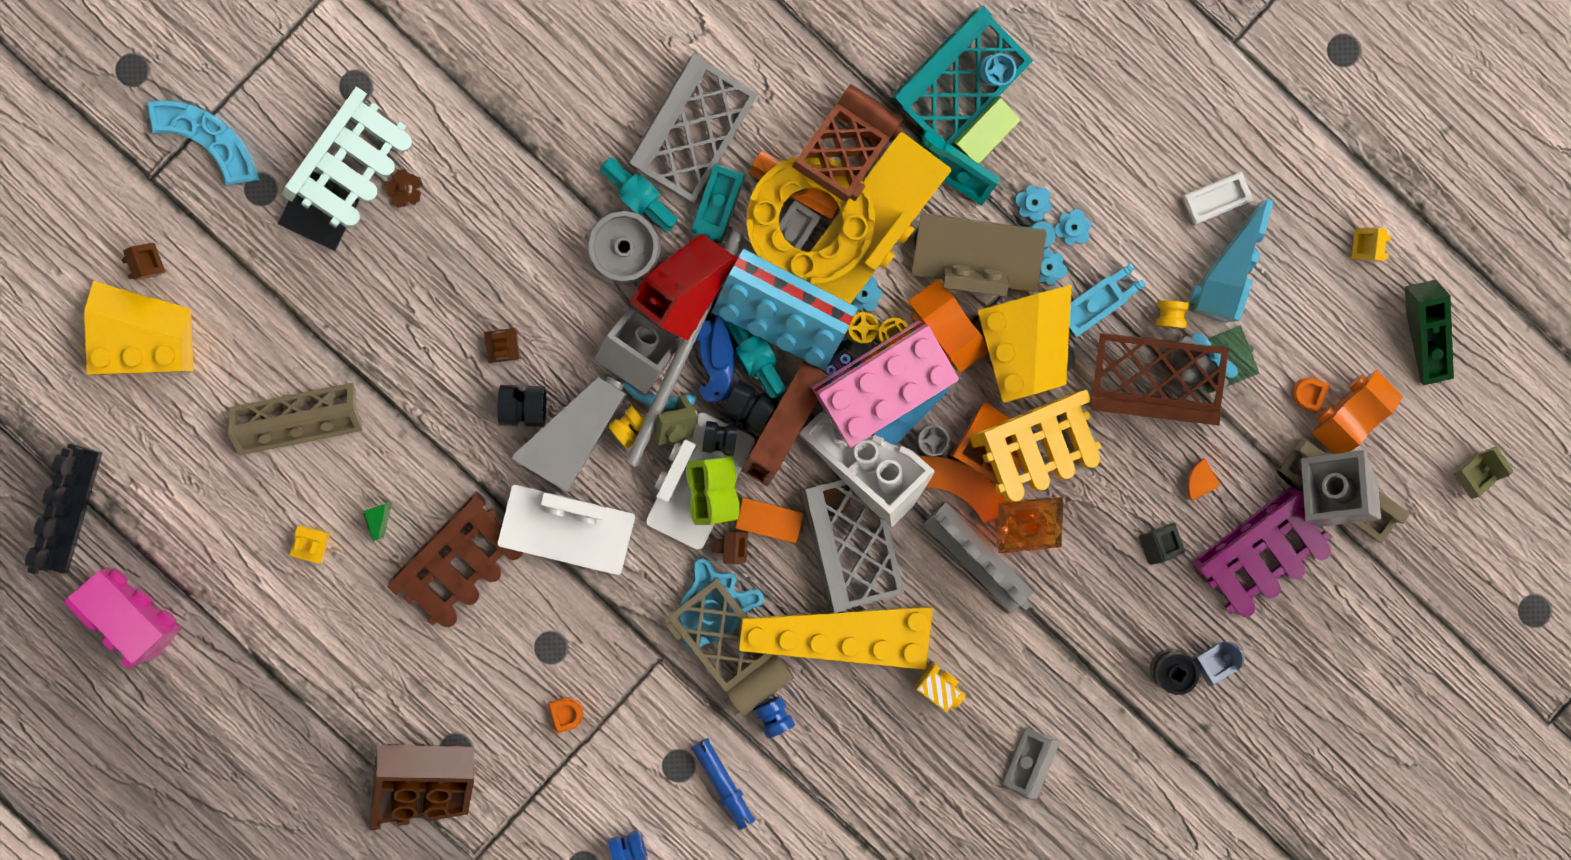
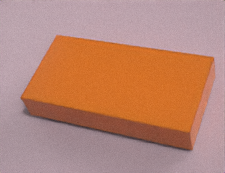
M743 497L735 528L797 544L804 512Z

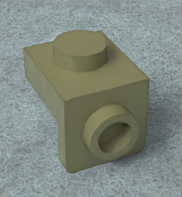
M685 395L678 396L675 411L657 414L653 437L658 445L693 438L695 424L698 423V412Z
M1493 447L1474 454L1453 474L1469 497L1474 499L1480 497L1497 480L1510 476L1513 473V469L1497 447Z

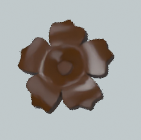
M398 169L396 174L392 176L395 182H385L384 189L387 191L388 196L393 197L391 204L397 208L407 206L408 201L413 205L420 202L421 192L416 189L423 185L421 177H417L414 174L408 177L405 169Z

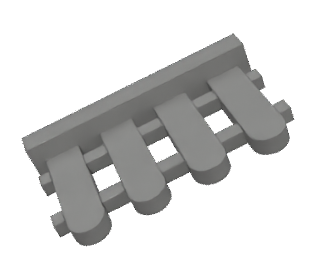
M944 502L923 522L936 538L1011 614L1019 606L1025 611L1031 606L1027 598L1034 592L947 502Z

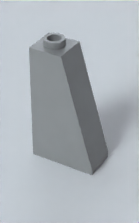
M609 375L606 380L601 377L595 379L513 455L512 459L562 490L569 491L626 398L627 393L622 391L624 384Z

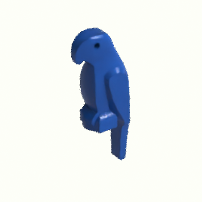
M715 297V300H714V302H713V304H712V308H714V306H715V304H716V302H717V298H716V297ZM716 314L715 323L713 320L704 322L695 340L699 342L700 360L710 378L705 387L700 386V393L706 401L711 403H718L730 397L735 366V353L725 320Z

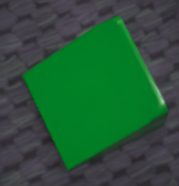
M391 503L365 510L363 513L373 541L385 536Z

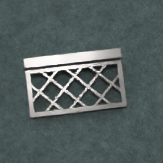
M696 53L692 54L627 164L694 203L710 177L714 164H717L758 94L707 63L704 58ZM705 71L717 77L720 90L706 94L702 93L700 79ZM723 81L732 87L724 89ZM695 88H697L698 96L690 97ZM738 90L748 96L742 108L729 110L726 92ZM721 94L725 112L708 116L704 98ZM699 99L704 117L686 121L684 106L689 101ZM738 113L734 122H732L731 114ZM679 115H681L682 123L674 125ZM726 116L729 125L727 134L714 138L709 120ZM705 121L709 140L692 143L688 125ZM683 126L688 145L670 149L667 135L671 129ZM723 140L718 149H716L715 141ZM664 142L666 150L658 152ZM710 143L713 152L710 163L697 165L693 147ZM689 148L693 167L676 171L671 152ZM667 154L672 172L659 175L649 169L655 156ZM707 167L700 177L699 169ZM694 170L697 185L690 194L680 187L677 174ZM673 175L675 184L664 177Z
M842 479L800 489L828 610L832 613L842 612L848 608L905 594L888 524L878 516L879 524L873 533L859 525L868 509L872 510L861 499L852 494L853 490L850 487L848 491L841 488V486L847 485ZM836 488L846 495L843 497L837 510L826 504L823 491ZM849 497L863 506L855 522L840 513ZM828 511L833 513L831 519H829ZM837 517L852 525L843 541L833 535L832 525ZM856 528L871 537L862 552L847 544ZM880 531L882 532L883 539L878 537ZM875 540L885 545L887 553L881 563L866 555ZM835 541L841 544L838 550ZM845 547L859 555L851 571L840 565L839 557ZM863 559L878 567L869 583L855 575ZM888 561H889L890 569H888V568L885 567V565L887 564ZM882 570L892 576L895 589L883 592L874 586ZM842 571L848 575L845 581ZM852 578L867 587L860 598L849 601L846 588ZM871 589L877 592V594L868 596Z

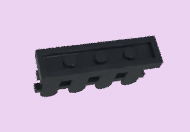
M70 443L67 448L62 449L61 454H57L54 458L51 471L55 473L53 484L46 488L42 500L43 504H46L43 516L37 519L34 526V535L37 536L35 547L29 549L25 558V566L28 567V573L38 574L39 570L46 572L53 570L63 574L69 572L103 452Z

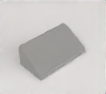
M1025 727L1002 786L1029 799H1037L1060 741Z

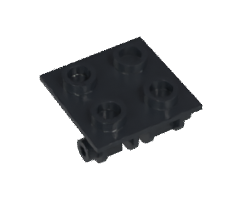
M313 171L310 178L317 182L321 174ZM330 179L324 185L326 189L344 201L350 194ZM296 195L292 202L289 200L278 224L336 251L347 227L339 223L335 228L329 224L332 218L311 204L308 209L301 205L304 199L299 195ZM356 198L351 206L356 209L360 200Z

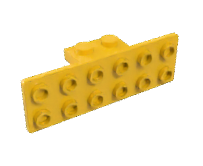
M900 132L863 181L871 195L875 211L874 233L866 254L845 275L826 283L813 285L851 304L877 268L881 267L884 270L896 255L891 251L896 243L900 241L904 244L915 230L911 223L951 172V168L905 133ZM841 211L810 252L827 248L838 238L842 228Z

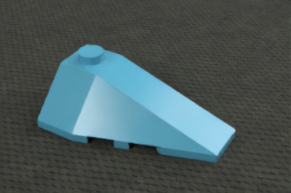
M1266 199L1258 204L1202 278L1200 284L1194 285L1189 298V302L1193 303L1190 311L1224 323L1240 321L1253 282L1252 279L1247 278V275L1252 271L1254 265L1258 263L1260 255L1255 245L1256 242L1260 243L1265 235L1273 200Z

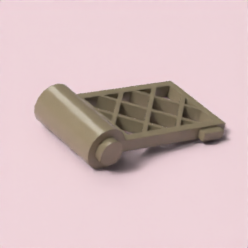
M716 578L668 615L667 618L670 620V623L666 627L677 641L682 637L726 692L728 698L724 701L735 715L740 712L743 716H746L795 677L779 655L763 653L757 659L743 658V651H740L739 657L721 655L723 637L739 639L738 634L723 633L725 616H737L740 619L748 616L720 580ZM715 588L724 597L723 610L704 608L705 596ZM702 599L701 607H693L695 603ZM727 602L735 612L726 611ZM686 610L700 612L698 629L684 628L677 617ZM703 612L722 615L720 632L701 630ZM689 633L697 634L696 642ZM700 635L719 637L717 654L704 653L699 647ZM708 658L716 659V667ZM720 659L739 662L737 674L727 682L718 671ZM742 662L750 663L748 666L741 670Z

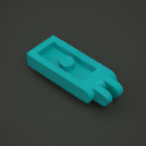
M714 164L691 232L696 234L695 238L702 233L715 243H722L746 174L720 164Z

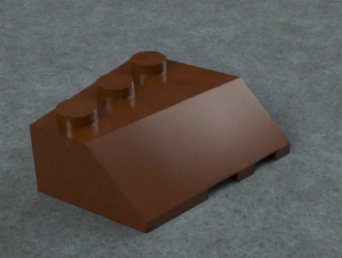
M427 744L419 746L377 745L372 784L370 831L381 829V823L397 821V825L402 826L410 824V819L425 817L432 821L468 815L474 784V747H463L461 745L431 746Z

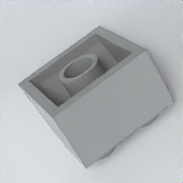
M631 305L608 333L594 360L646 395L674 357L682 338L661 328Z
M1365 450L1301 458L1306 522L1322 527L1381 520L1379 488Z

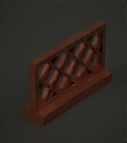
M1100 333L1090 410L1219 426L1229 348ZM1106 341L1120 342L1127 353L1112 363L1104 354ZM1125 343H1132L1137 345L1134 346L1132 349H1129V347ZM1143 345H1149L1154 348L1159 356L1144 367L1133 352ZM1158 347H1166L1169 349L1161 353ZM1175 349H1182L1191 360L1176 371L1165 356ZM1189 350L1201 353L1194 357ZM1207 353L1221 354L1219 367L1209 375L1197 361ZM1128 356H1131L1141 370L1126 381L1115 366ZM1104 359L1109 366L1102 371ZM1162 359L1173 374L1160 384H1157L1147 370ZM1195 363L1205 378L1192 388H1189L1179 374ZM1111 369L1123 383L1114 391L1099 390L1101 377ZM1144 373L1155 388L1145 395H1139L1134 392L1129 384ZM1216 374H1218L1217 385L1211 379ZM1176 377L1187 391L1177 399L1168 398L1161 388ZM1209 381L1216 390L1214 403L1200 402L1193 392ZM1126 387L1130 393H1123L1119 391ZM1158 391L1162 395V397H1156L1151 395ZM1191 395V397H1192L1195 401H1189V400H1183V399H1185L1187 396Z

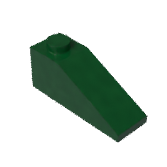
M1436 279L1405 286L1406 315L1422 385L1454 379L1451 295Z

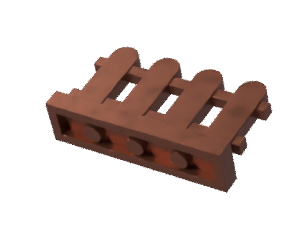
M478 491L388 581L387 587L395 595L403 590L407 593L403 599L408 604L414 600L431 615L427 621L432 626L436 622L443 627L453 626L457 621V613L452 606L459 599L467 605L477 602L479 590L474 584L481 577L487 582H496L500 578L501 568L496 561L503 554L510 560H517L523 554L520 551L498 546L502 525L494 518L498 512L493 508L489 511L483 508L486 505V499ZM470 522L473 527L465 534L461 529ZM479 533L484 535L497 548L490 556L472 541ZM447 544L451 550L443 557L439 551ZM457 555L475 570L468 578L450 563ZM425 567L429 572L421 579L417 574ZM435 577L452 592L446 600L440 597L428 585Z

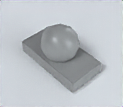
M1187 335L1181 336L1178 340H1176V342L1196 344L1192 340V338ZM1182 349L1178 350L1185 358L1176 364V371L1191 360ZM1189 350L1194 357L1201 353ZM1206 355L1197 360L1208 375L1217 369ZM1195 363L1179 374L1189 388H1192L1205 378ZM1218 374L1211 378L1216 385ZM1175 377L1174 379L1176 380L1177 384L1184 388L1180 381ZM1226 378L1224 381V387L1229 384ZM1207 381V383L1210 385V387H1211L1214 391H1216V390L1214 389V387L1210 384V382Z

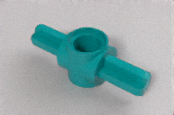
M609 158L602 164L600 172L620 190L618 198L634 213L640 216L646 214L665 232L670 231L675 226L678 218L658 200L660 192L641 174L636 173L632 176L614 158Z
M726 321L727 328L738 344L735 354L745 373L751 377H758L771 399L778 398L784 394L786 387L774 369L777 359L769 343L761 337L754 336L749 331Z

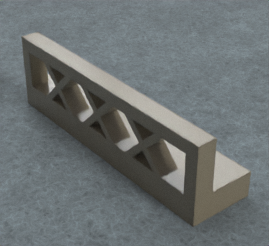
M353 383L229 407L228 436L239 456L363 431L362 420L356 408V388ZM347 395L346 403L331 404L336 397ZM305 403H316L311 410H300ZM275 409H285L280 416L272 418L268 416ZM254 415L249 422L238 424V417Z
M1298 440L1277 471L1303 488L1302 476H1297L1289 470L1298 455L1302 458L1327 454L1307 440ZM1379 491L1380 512L1389 518L1378 533L1372 529L1369 521L1352 524L1379 543H1383L1395 524H1404L1411 513Z

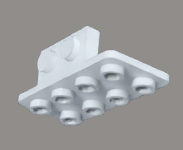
M706 413L698 414V423L695 424L693 438L685 439L683 444L676 442L669 456V460L673 461V464L668 473L662 471L654 488L658 489L659 492L646 520L648 526L694 549L703 548L714 524L694 525L690 513L691 492L686 476L688 461L715 457H732L726 456L720 451H714L713 453L702 452L706 422H717L719 426L723 427L729 425ZM739 429L734 457H732L736 469V479L755 442L751 435Z

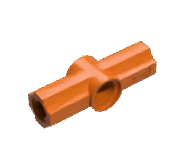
M761 150L751 167L749 175L760 181L770 169L782 161ZM816 188L804 189L802 192L793 193L789 197L790 200H796L831 221L840 208L837 201L830 194Z

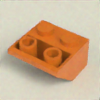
M983 402L950 455L998 485L999 483L991 462L985 463L983 455L987 453L985 446L973 448L969 436L1010 418ZM1011 436L1005 438L1007 444L1013 442ZM1013 451L1011 456L1017 472H1019L1022 465L1017 452Z

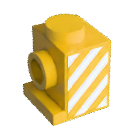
M933 661L914 686L917 691L947 713L951 707L956 709L962 703L966 694L957 687L960 681L946 670L940 674L938 672L941 669L939 664Z

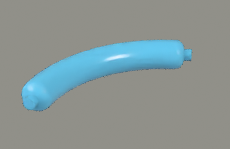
M621 378L622 384H624L623 388L637 401L651 407L656 395L649 392L645 395ZM686 394L685 396L690 404L694 405L695 400H697L696 395ZM669 397L663 410H676L678 397Z

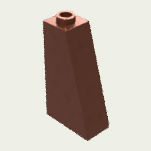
M803 361L742 467L741 472L768 487L818 401L811 387L829 376L825 374L826 370L824 371L817 366Z

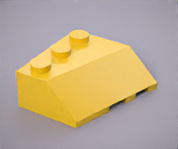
M93 281L84 309L87 375L194 372L190 308Z
M1072 285L978 310L1003 403L1066 385Z

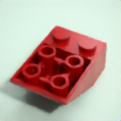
M701 233L645 275L629 303L661 328L688 341L738 258Z

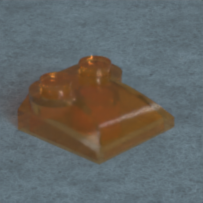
M1053 496L999 503L998 517L995 521L998 553L1061 547L1063 498Z

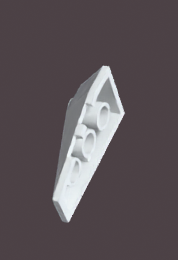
M820 412L799 432V436L890 527H893L915 505L935 473V470L912 450L884 441V438L875 434L850 448L841 439L828 415Z

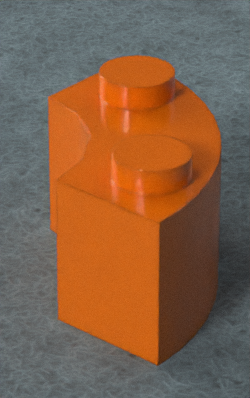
M939 279L908 300L914 311L910 315L913 322L915 323L920 320L929 325L950 364L959 373L989 352L980 332L966 316L949 290L943 288V284Z
M1375 370L1367 377L1363 374L1358 376L1349 385L1351 391L1333 408L1328 406L1317 416L1316 419L1319 421V424L1312 433L1332 454L1350 452L1358 447L1375 427L1393 414L1403 398L1378 370Z

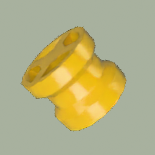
M1167 300L1157 301V308L1160 312L1159 317L1155 320V326L1187 329L1188 322L1185 320V312L1189 310V303Z
M856 312L845 336L853 343H869L878 335V321L870 313Z

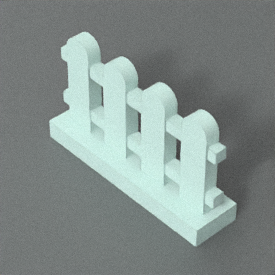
M357 86L281 193L291 202L296 195H299L304 199L301 205L307 209L311 204L332 218L329 224L335 228L339 223L348 228L354 227L358 223L360 214L351 205L356 198L363 202H371L377 195L376 186L369 181L372 175L375 173L380 177H388L394 171V162L386 156L392 148L397 152L403 153L412 144L411 137L404 132L406 125L402 122H399L397 126L376 112L379 106L373 102L370 107L364 104L363 100L367 93ZM349 120L357 124L353 131L345 127ZM364 129L385 143L380 151L359 137ZM332 144L339 148L335 156L327 152ZM346 154L367 167L363 175H360L341 162ZM315 169L322 174L317 182L310 178ZM328 179L350 193L345 201L324 187Z

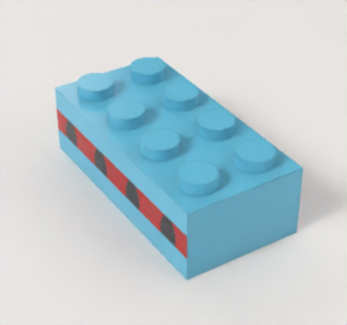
M743 249L728 275L712 313L825 371L858 308Z

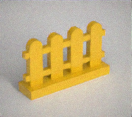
M1087 389L1067 394L969 436L973 448L981 446L986 448L987 453L983 455L985 463L991 462L999 484L994 486L996 493H1002L1008 502L1020 501L1024 496L1022 483L1028 481L1031 489L1035 491L1045 490L1050 483L1047 472L1053 470L1058 479L1064 480L1074 475L1075 467L1073 461L1077 459L1080 465L1086 469L1094 468L1099 464L1100 456L1097 450L1102 449L1099 441L1094 442L1086 420L1090 419L1089 412H1083L1081 405L1091 401ZM1061 414L1063 421L1058 422L1056 416ZM1036 425L1038 431L1032 433L1031 427ZM1064 429H1067L1075 450L1071 453L1068 451L1061 432ZM1011 436L1013 442L1007 444L1005 438ZM1042 440L1050 462L1044 464L1036 441ZM1013 451H1016L1024 470L1023 474L1018 475L1011 456Z

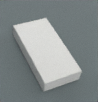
M1242 171L1181 196L1193 226L1253 201Z

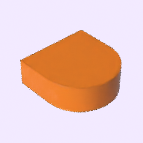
M1302 378L1292 388V399L1300 408L1319 414L1330 384L1316 378Z
M565 697L548 702L556 734L574 729L581 723L584 709L577 699Z

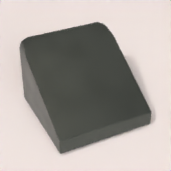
M1175 523L1139 536L1147 562L1150 565L1166 562L1185 553Z

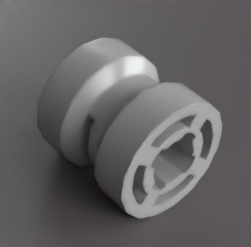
M930 424L919 430L916 443L924 454L939 456L948 449L950 438L945 428Z

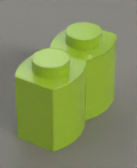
M715 457L688 461L686 476L691 492L690 513L694 525H712L738 520L739 500L735 490L736 469L732 457Z

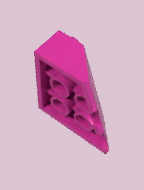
M110 568L99 570L64 601V604L87 628L95 632L100 631L104 635L102 643L109 650H116L123 654L124 658L121 660V663L127 669L157 658L182 629L175 623L177 621L176 618L164 609L159 610L151 603L152 598L141 589L135 590L127 583L128 578L115 568L112 570Z

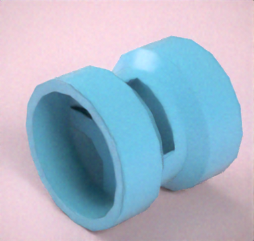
M1007 54L989 55L980 62L978 68L979 77L988 86L1006 85L1015 77L1016 64Z

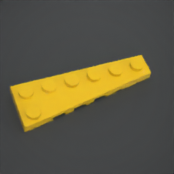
M920 606L885 610L872 609L853 612L842 611L838 613L741 618L738 650L926 670L933 608Z

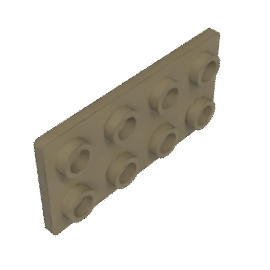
M922 213L919 220L912 274L914 276L943 279V288L999 296H1007L1008 288L1035 292L1038 287L1047 233L1046 230Z

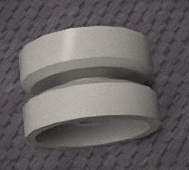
M628 211L613 212L600 219L592 229L588 242L590 259L596 269L611 281L622 284L636 283L643 280L645 275L656 268L661 254L660 239L650 222L639 214ZM627 241L630 245V250L626 253L619 251L622 248L621 242Z

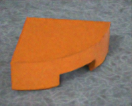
M1206 458L1199 460L1193 466L1189 475L1187 492L1191 501L1220 486Z

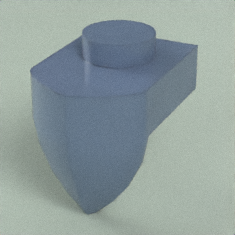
M1223 641L1193 658V661L1196 663L1207 685L1212 686L1243 666L1244 650L1233 642Z

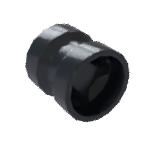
M707 421L702 452L713 453L714 451H720L726 456L734 457L738 426L729 424L723 427L719 426L717 422Z

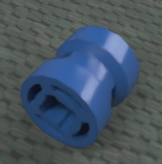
M782 696L772 698L754 709L757 718L761 719L764 724L763 731L767 738L780 735L795 726L792 717L785 712L786 704Z
M639 830L629 832L628 836L624 838L616 836L608 839L612 860H648L644 840Z

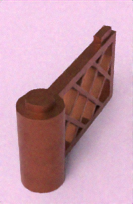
M850 84L836 106L795 160L792 167L847 203L849 198L856 201L865 188V185L860 183L888 142L890 140L893 142L898 134L906 128L901 125L904 118L853 84ZM836 116L846 122L849 129L838 130L834 120ZM861 137L870 138L878 146L864 147ZM832 138L836 149H824L821 139ZM841 138H853L856 148H844ZM848 156H859L862 166L851 167ZM827 157H839L842 167L830 168ZM806 158H819L822 168H813L804 160ZM834 176H846L849 188L845 189L836 183Z

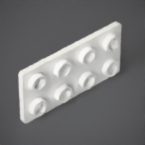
M513 485L498 546L620 575L635 515Z

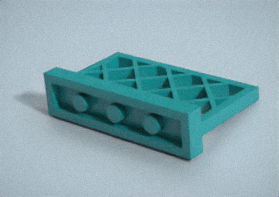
M984 5L977 7L889 98L925 133L932 131L938 135L936 133V120H953V134L945 141L946 145L948 143L952 146L953 142L996 97H999L1033 62L1029 55L991 17L992 13ZM988 26L997 34V48H981V33ZM975 40V48H968ZM1003 41L1009 48H1002ZM963 52H975V71H958V57ZM981 52H997V54L1014 52L1022 62L1016 67V74L1013 80L1006 85L997 86L992 93H980L978 68ZM953 63V71H945ZM942 74H953V93H936V80ZM958 74H975V93H958ZM931 86V93H924ZM919 97H931V116H919L911 108ZM936 97H953V116H936ZM958 97H975V111L970 116H958ZM980 97H987L980 105ZM964 119H966V120L958 127V120H964ZM924 120H931V127Z

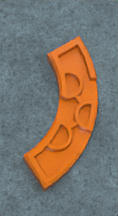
M919 456L935 470L934 475L925 488L942 489L959 496L974 509L982 523L1012 510L1002 493H996L995 485L988 478L969 466L948 458Z

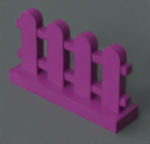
M1289 487L1191 562L1197 572L1208 579L1206 582L1212 589L1218 586L1229 602L1224 606L1229 613L1236 611L1242 617H1250L1256 609L1255 603L1251 599L1259 592L1267 598L1278 596L1281 587L1276 579L1284 573L1293 579L1303 577L1306 567L1301 560L1309 554L1318 560H1325L1329 557L1331 548L1327 541L1331 536L1325 530L1320 533L1315 525L1305 521L1304 494L1301 491ZM1291 529L1294 530L1304 544L1296 552L1284 537ZM1266 548H1268L1279 563L1271 571L1258 555ZM1241 567H1243L1254 582L1246 590L1233 574Z

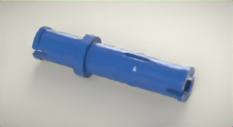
M709 738L700 741L704 750H702L699 744H695L691 747V750L695 753L719 794L721 805L727 808L738 830L747 827L743 818L749 825L756 819L743 800L741 789L736 788L712 747Z

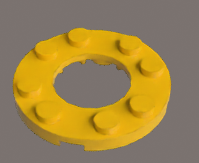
M797 156L774 166L756 185L747 209L748 236L754 251L760 258L811 284L826 283L848 273L866 254L871 244L875 227L874 205L866 186L856 201L849 198L846 203L792 167L798 158ZM806 158L804 160L813 168H822L819 158ZM827 158L830 168L842 167L841 162ZM834 176L836 183L845 189L849 188L846 176ZM816 188L827 192L837 201L842 212V228L838 238L829 247L820 251L805 252L794 248L784 238L780 229L779 214L784 202L793 193L802 189Z

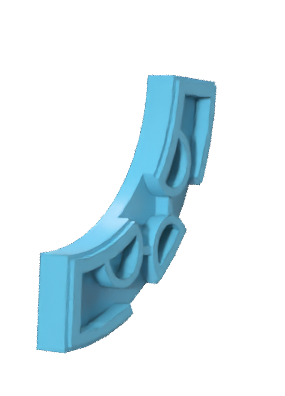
M147 102L152 133L181 135L201 144L217 162L225 185L232 186L259 181L257 169L247 147L240 137L222 120L205 110L182 102Z

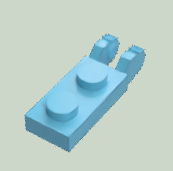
M1131 263L1113 276H1107L1071 302L1069 330L1075 338L1128 301L1127 298L1146 285L1141 279L1130 285L1123 293L1117 286V281L1127 277L1134 270Z

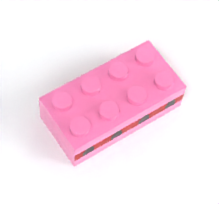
M918 320L811 388L839 436L851 448L954 384L959 378L929 325Z

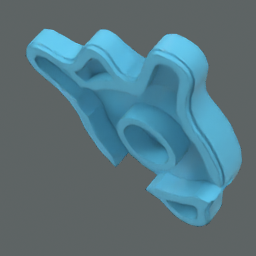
M701 557L694 563V582L685 593L680 606L716 578L720 580L745 613L762 605L764 595L758 589L742 592L735 591L734 586L737 581L735 574L717 573L713 569L711 562L707 558ZM715 588L705 596L704 608L723 610L724 597ZM702 599L695 603L693 607H701ZM727 602L726 611L735 612ZM686 610L682 613L680 619L684 628L698 629L700 612ZM703 612L701 630L720 632L722 615ZM726 615L723 633L733 634L738 628L741 619L737 616ZM689 633L696 642L697 634ZM700 635L699 647L719 642V637ZM683 638V643H684V645H685L688 649L692 650L691 647L687 644V642H686V641L684 640V638Z

